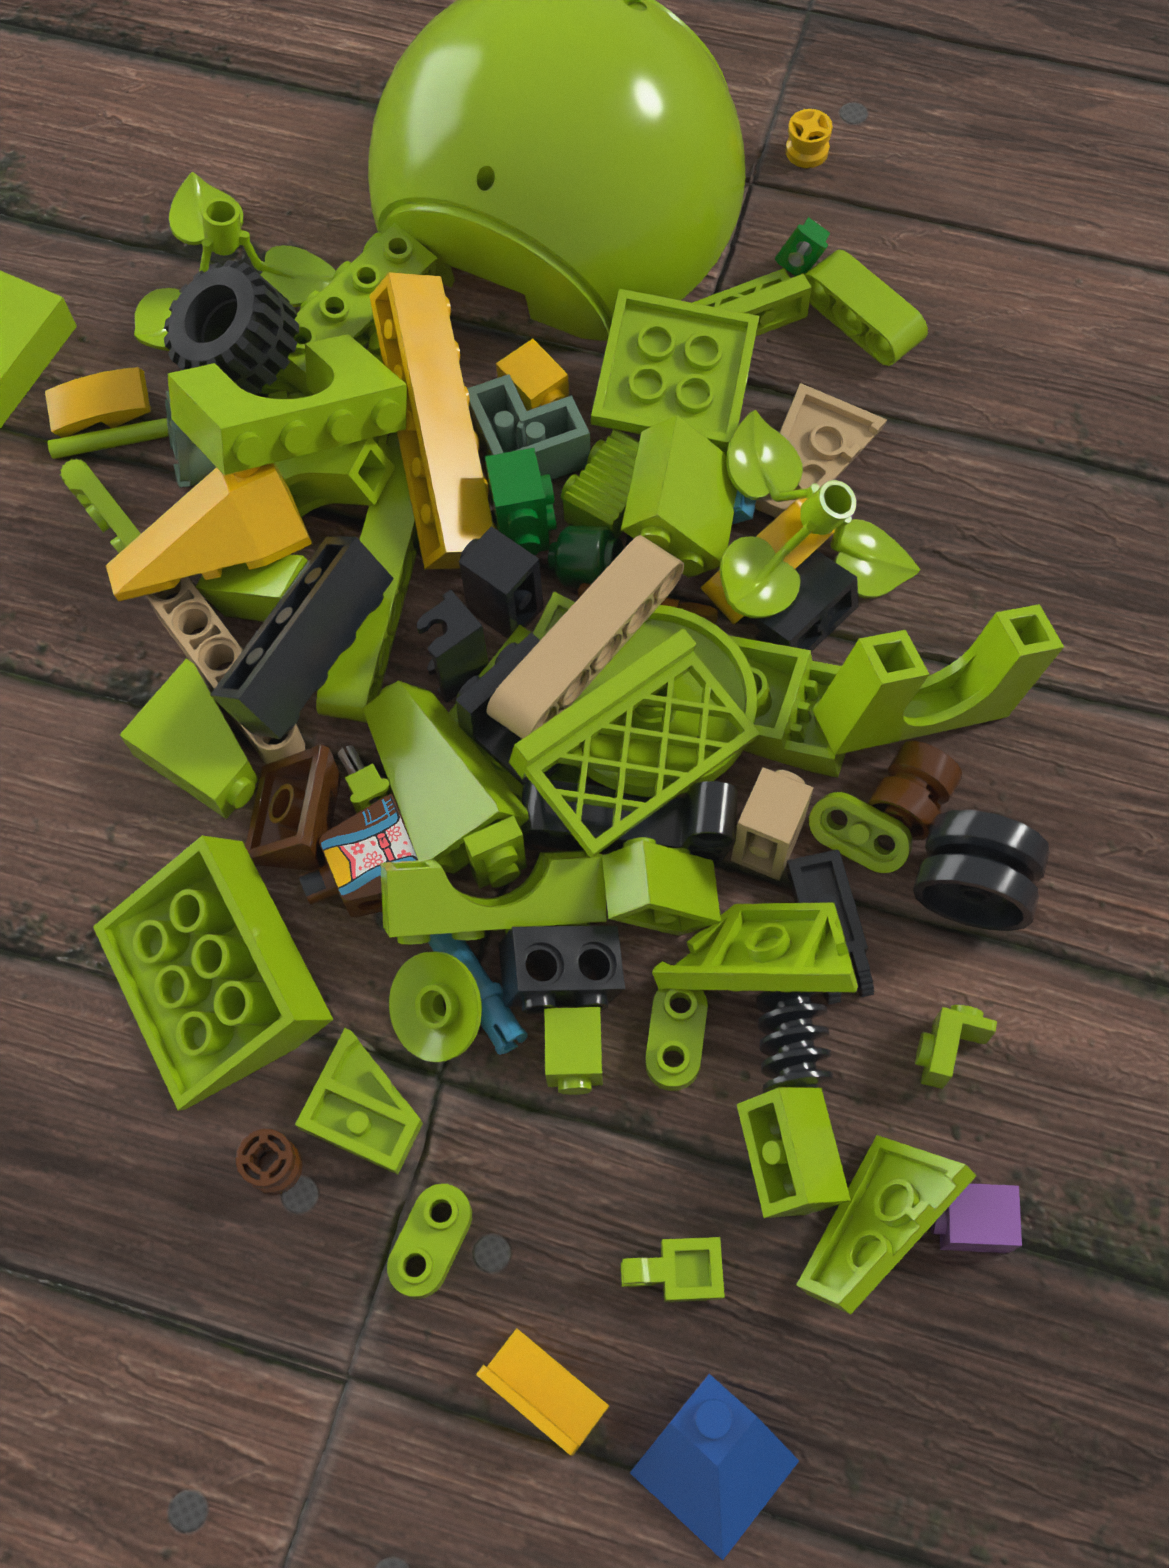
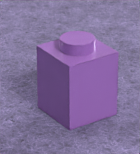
M969 1184L930 1227L932 1234H940V1250L1010 1253L1021 1247L1019 1186Z

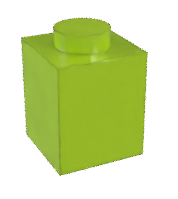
M600 1007L544 1009L545 1075L548 1087H558V1092L561 1094L580 1095L590 1093L592 1091L591 1086L603 1085Z

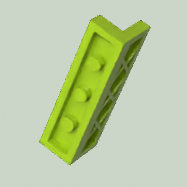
M783 268L692 303L759 316L756 336L806 318L812 287L804 274L790 278Z

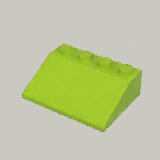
M202 835L93 926L177 1110H186L295 1050L334 1020L243 841Z

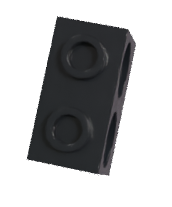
M618 926L512 927L498 944L504 1007H522V1011L527 1014H541L547 1008L575 1005V1008L600 1007V1011L608 1008V1004L625 990ZM578 962L590 965L596 973L597 980L585 977L579 969ZM525 963H533L539 966L545 975V981L533 979L528 974Z

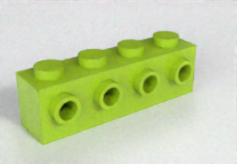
M396 223L383 234L381 232L375 233L366 243L363 253L352 263L346 261L341 264L335 271L332 281L320 292L315 290L305 298L295 318V321L299 323V333L294 337V340L298 342L295 352L289 354L288 360L290 363L285 371L281 369L278 373L306 397L314 395L306 388L305 343L349 334L366 348L369 345L370 337L376 330L370 294L389 272L435 276L437 257Z

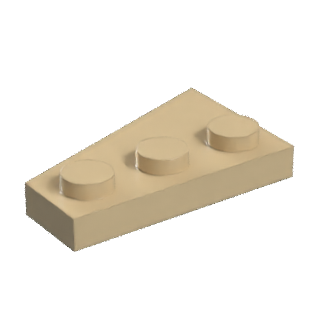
M800 383L779 432L793 445L802 462L803 473L801 481L794 490L807 489L813 483L821 487L828 481L836 480L882 430L887 419ZM769 493L764 498L756 500L755 509L777 518L795 500L775 502Z

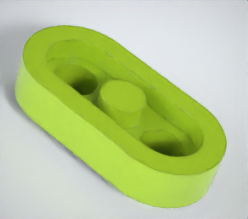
M833 792L825 795L814 805L810 812V830L820 843L833 850L838 849L840 854L878 873L893 872L906 862L912 851L913 841L911 833L901 821L847 793ZM832 810L843 811L848 819L847 824L838 825L834 823L831 818ZM884 834L892 837L895 842V848L885 850L880 847L878 836Z
M658 989L654 996L645 1067L650 1080L661 1089L668 1091L685 1089L698 1076L708 1008L707 998L703 990ZM676 998H684L690 1003L691 1007L685 1013H676L671 1009L670 1003ZM668 1051H677L683 1056L684 1061L678 1067H669L664 1063L663 1056Z
M436 1184L424 1190L416 1200L390 1253L387 1263L389 1280L396 1290L409 1298H426L434 1294L442 1286L472 1222L471 1205L465 1194L457 1187L449 1184ZM439 1203H447L452 1207L451 1217L443 1223L435 1222L432 1219V1210ZM414 1256H421L426 1261V1269L418 1277H410L406 1272V1264Z

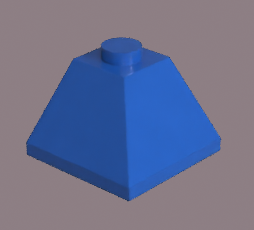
M708 1374L631 1470L630 1474L717 1556L724 1560L799 1460L754 1413L712 1375Z

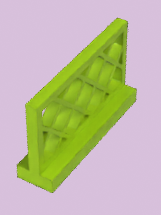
M684 628L514 744L509 763L522 779L526 776L590 858H593L751 743L760 734L693 652L697 644ZM689 671L703 688L701 703L672 698L674 681ZM665 688L664 697L655 695ZM710 698L716 705L709 704ZM640 705L663 708L661 732L631 727L633 710ZM671 709L700 714L698 738L669 733ZM708 716L728 719L740 735L729 743L707 740ZM622 717H624L623 726L614 724ZM598 734L622 737L619 761L589 757L591 739ZM630 738L659 743L657 768L627 763ZM667 744L696 749L695 767L689 772L665 769ZM583 745L582 755L571 754ZM705 751L715 752L704 760ZM557 763L580 766L577 792L556 789L544 772ZM587 768L618 773L615 798L584 793ZM625 775L655 778L653 798L646 803L623 799ZM663 780L674 781L671 785L662 790ZM566 801L576 803L575 812L571 809V807L567 804ZM583 804L614 809L612 827L596 839L581 821ZM621 810L632 811L631 814L620 821Z

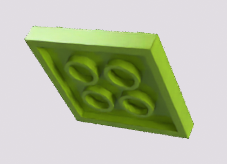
M619 288L591 414V425L641 434V431L678 415L720 450L727 451L731 437L739 424L759 316Z

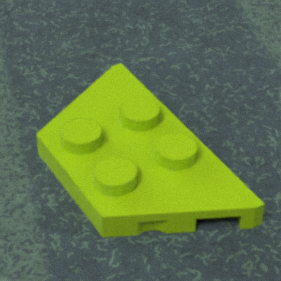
M834 903L734 904L720 915L721 922L701 930L687 941L690 953L675 965L662 961L652 971L658 989L730 990L735 992H856L858 988Z

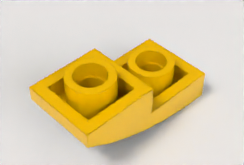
M139 367L88 375L45 391L51 432L61 438L68 437L99 422L115 428L151 411L145 374Z

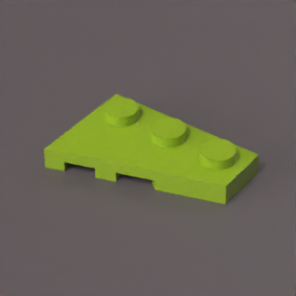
M876 1135L848 1188L851 1201L839 1204L796 1286L808 1296L851 1315L977 1175L966 1164Z

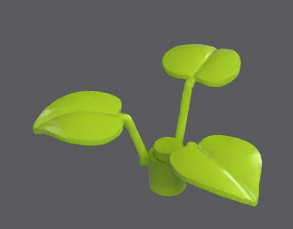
M194 172L189 174L178 189L169 212L170 229L173 235L185 244H202L203 252L199 271H208L212 252L218 255H230L236 251L239 245H242L254 268L261 271L260 275L286 297L293 307H300L311 292L315 290L320 292L332 281L336 270L318 256L298 247L285 245L272 247L266 252L265 262L261 261L250 242L249 232L241 230L244 216L239 203L225 192L206 183ZM175 288L156 289L144 296L139 302L135 311L134 337L140 343L154 349L170 351L165 347L164 337L168 334L164 326L165 320L171 315L169 308L173 300H177L180 296V290Z
M756 410L750 412L733 433L726 455L728 476L735 488L743 496L751 500L762 499L769 493L775 502L808 499L801 506L800 519L803 525L802 529L776 554L768 542L753 536L741 537L735 540L723 553L720 561L721 583L726 601L735 612L750 618H766L782 612L791 605L799 592L800 577L792 566L782 560L811 533L826 535L834 530L830 546L833 550L839 552L834 562L857 576L859 597L870 599L883 596L919 573L920 568L914 560L887 533L870 522L859 519L852 520L851 515L856 509V497L847 484L838 480H831L824 483L821 487L813 483L807 489L794 490L800 483L803 473L802 462L796 449L782 434L769 426Z

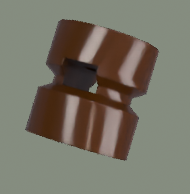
M906 741L901 745L888 767L890 777H884L880 781L867 804L901 821L909 829L912 840H925L928 836L931 822L938 814L942 813L941 805L950 800L960 783L962 770L958 763L940 749L923 742Z

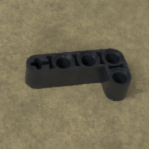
M549 780L556 789L577 792L578 783ZM531 781L526 782L523 785L521 803L528 811L529 820L520 827L524 842L545 847L584 850ZM705 781L696 783L689 788L684 798L675 797L599 852V854L607 855L622 849L623 843L627 840L647 837L654 839L656 844L665 847L688 849L692 855L712 860L714 865H716L725 858L736 842L738 790L735 786L724 782ZM585 784L584 793L615 798L616 790ZM623 793V799L646 803L653 798ZM566 801L567 804L571 807V809L575 812L576 803ZM583 804L581 821L596 839L612 827L614 809ZM621 810L620 821L631 814L632 811Z

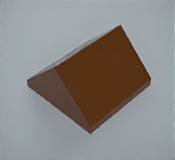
M318 745L262 766L245 845L254 865L306 871L324 866L325 855L318 839L332 827L341 782V775L330 748Z

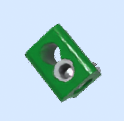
M808 217L803 225L799 224L775 256V261L794 276L807 273L827 249L828 244L826 240L830 232Z

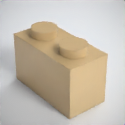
M763 767L738 821L736 842L733 846L731 861L780 881L786 862L789 860L802 830L814 787L806 785L802 778L792 772L785 770L774 772Z

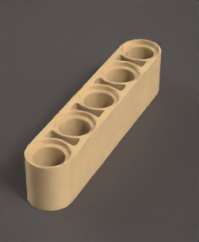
M641 535L635 537L499 685L489 701L487 714L523 739L570 707L671 593L683 573L684 562Z
M189 577L181 578L174 588L147 594L146 597L161 623L189 661L195 664L201 677L213 692L232 664L222 671H215L216 668L226 662L234 663L243 649ZM179 593L174 598L165 600L169 595ZM205 627L202 632L190 635L195 629ZM228 712L266 764L305 750V742L297 725L285 733L288 736L282 743L269 745L268 743L272 737L251 734Z

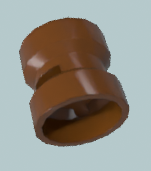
M263 1128L251 1132L240 1143L235 1159L237 1170L243 1179L257 1190L270 1195L287 1192L296 1185L303 1167L301 1154L295 1145L282 1133L274 1129Z

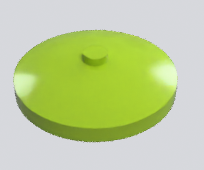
M659 605L572 704L683 628L697 644L693 652L752 724H754L757 710V688L753 672L745 655L728 634L709 620L695 613L680 608ZM688 671L674 681L672 698L701 703L703 688ZM665 688L655 695L664 697ZM710 698L709 704L716 705ZM647 705L638 706L633 710L631 727L661 732L663 708ZM671 709L669 733L698 738L700 714ZM708 716L707 740L729 743L740 735L728 719ZM622 717L614 724L623 726L624 717ZM598 734L591 739L589 757L619 761L622 737ZM630 738L627 763L657 768L659 743ZM667 744L665 769L689 772L695 767L696 749ZM583 745L571 754L582 755ZM744 748L696 783L714 781L734 764ZM705 751L704 760L715 752ZM587 768V776L608 788L616 790L617 772ZM626 774L623 793L653 797L655 778ZM663 780L662 790L667 788L674 781Z

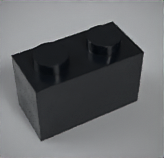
M492 526L480 539L475 538L466 545L460 556L459 567L467 609L478 619L509 639L519 625L526 628L544 608L539 558Z

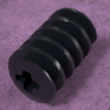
M763 991L757 996L756 1007L765 1013L758 1019V1029L762 1033L767 1034L760 1040L759 1049L764 1055L770 1056L761 1063V1073L766 1077L772 1078L763 1084V1093L779 1087L818 1088V1084L833 1079V1072L816 1068V1062L831 1057V1050L814 1046V1040L829 1035V1028L812 1024L813 1018L827 1013V1006L811 1003L810 997L824 992Z

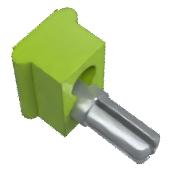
M346 746L358 771L356 772L343 748L338 752V756L349 776L345 777V780L351 792L350 799L357 814L383 797L390 794L393 795L389 781L385 778L381 779L373 763L365 767L354 746Z

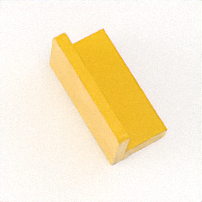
M517 1328L489 1365L486 1367L483 1364L476 1374L570 1456L576 1453L609 1408L606 1402Z

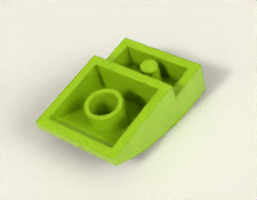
M728 635L745 655L753 672L757 688V710L753 725L760 734L755 740L745 746L744 751L807 771L838 778L846 753L834 755L813 711L841 666L813 661L811 650Z

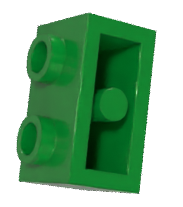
M535 448L485 456L492 510L497 530L533 555L549 550L548 531L557 529L553 509L555 500L550 474L540 475Z

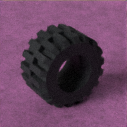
M227 261L224 266L219 262L212 264L208 271L203 272L201 270L195 274L193 281L189 285L185 283L179 291L181 293L177 300H173L169 308L171 311L170 317L165 320L164 329L168 334L164 337L165 347L170 350L168 353L170 359L182 370L215 363L237 386L254 395L262 392V386L265 384L269 386L277 380L276 375L281 369L285 371L290 363L288 356L290 353L295 352L298 343L294 340V337L299 333V323L295 321L297 313L290 304V301L251 266L245 263L240 265L237 261Z

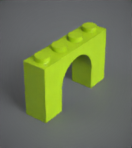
M349 334L305 343L306 388L314 395L304 398L272 399L248 393L237 386L215 363L167 373L171 419L223 475L405 430L407 384Z
M373 438L275 462L291 492L301 517L320 506L333 503L375 506L395 469L394 464ZM290 554L267 566L249 570L246 563L222 568V575L218 578L205 580L202 575L196 588L226 617L265 621L308 560L302 555Z
M1040 604L996 612L973 645L961 657L931 675L906 630L859 638L813 713L834 755L1006 718L1061 652L1064 645Z

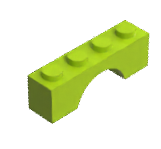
M585 850L541 852L532 873L526 881L512 892L495 898H476L458 891L451 885L443 868L435 859L380 863L383 928L389 938L397 937V941L400 944H423L431 941V934L452 933V938L455 940H477L485 937V930L505 929L507 934L512 927L590 926V923L606 922L603 855L598 853L593 858H590Z

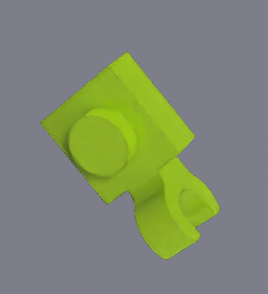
M720 1237L662 1239L660 1258L622 1259V1287L663 1284L664 1302L722 1300L725 1297Z

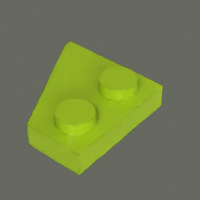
M344 1028L295 1123L299 1130L397 1175L423 1125L419 1116L401 1096L355 1034Z

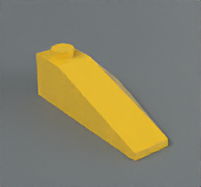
M276 463L223 475L216 467L106 565L114 596L118 601H123L172 589L180 582L181 578L200 573L205 580L221 577L222 568L246 563L249 570L267 566L311 545L312 542L291 492Z

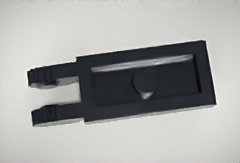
M837 849L787 860L785 867L795 903L835 904L857 980V992L861 998L874 995L872 974L866 957L868 946L840 851ZM842 992L823 993L828 1005L841 1002Z

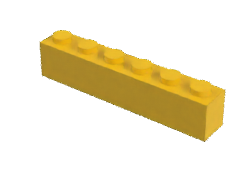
M389 272L369 297L383 364L407 384L406 429L397 431L424 568H460V556L466 545L475 538L480 539L491 526L496 530L497 527L492 521L490 512L488 482L483 476L478 454L479 439L472 426L469 411V392L463 383L460 369V349L458 343L454 340L451 326V306L449 299L445 296L441 276Z

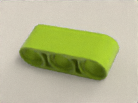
M840 249L834 251L804 274L812 287L809 303L881 364L886 366L893 365L927 337L928 327L920 312L846 251Z

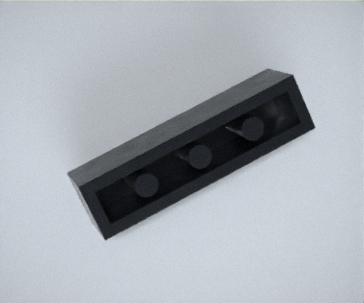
M326 536L210 696L251 734L281 739L285 733L296 725L300 716L299 712L311 695L325 684L328 678V671L340 654L353 644L356 639V632L364 620L380 606L384 598L383 594L394 578L357 537Z

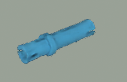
M452 933L431 934V941L428 943L433 951L444 952L454 956L473 975L481 997L482 1015L480 1024L495 1046L497 1054H505L518 1047L514 1042L515 1039L519 1043H523L528 1034L521 1027L509 1007H504L502 986L491 981L466 941L453 939Z

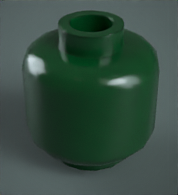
M566 526L559 534L557 542H552L549 547L548 564L551 571H556L559 582L565 588L579 589L582 583L592 585L624 548L622 541L615 539L613 532L608 527Z

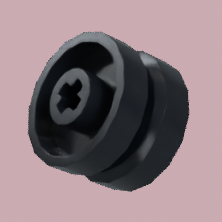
M951 810L938 814L931 822L925 843L926 853L929 858H926L919 865L913 887L915 899L926 909L939 916L966 926L997 931H1013L1029 926L1034 920L1039 899L1038 887L1034 884L1044 877L1050 853L1049 843L1039 832L1025 824L998 814L976 810Z

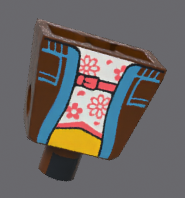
M390 794L323 833L318 840L328 864L299 875V879L310 905L340 893L350 917L357 918L382 912L380 863L418 860L393 795Z

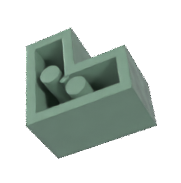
M510 374L467 388L470 398L469 411L472 426L478 435L479 446L484 457L535 448L540 475L550 474L551 480L586 467L590 453V432L572 395L526 411Z

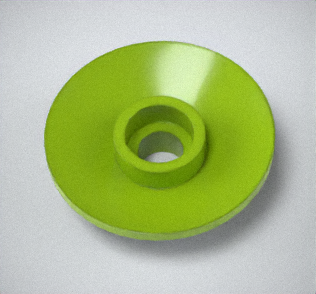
M433 951L420 953L410 958L397 972L389 997L390 1018L397 1037L409 1052L422 1060L443 1062L454 1059L470 1047L478 1033L482 1015V1004L477 983L468 968L450 954ZM444 1000H445V1003H446V1010L444 1009V1005H443V1001H444Z

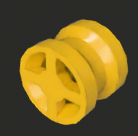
M803 109L796 112L790 118L788 125L789 137L785 151L791 163L802 168H814L823 164L827 159L830 148L829 140L833 128L832 121L827 114L816 109Z

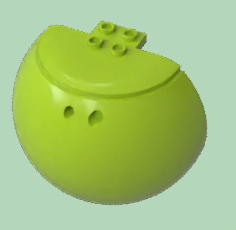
M456 0L436 15L409 44L395 65L378 104L368 154L369 193L377 231L383 234L396 223L437 257L435 276H441L443 285L452 287L455 279L451 266L525 294L531 319L582 339L599 341L608 340L619 288L682 300L704 279L718 261L736 226L743 202L746 178L744 143L740 122L728 90L727 82L718 63L700 38L681 19L656 0Z

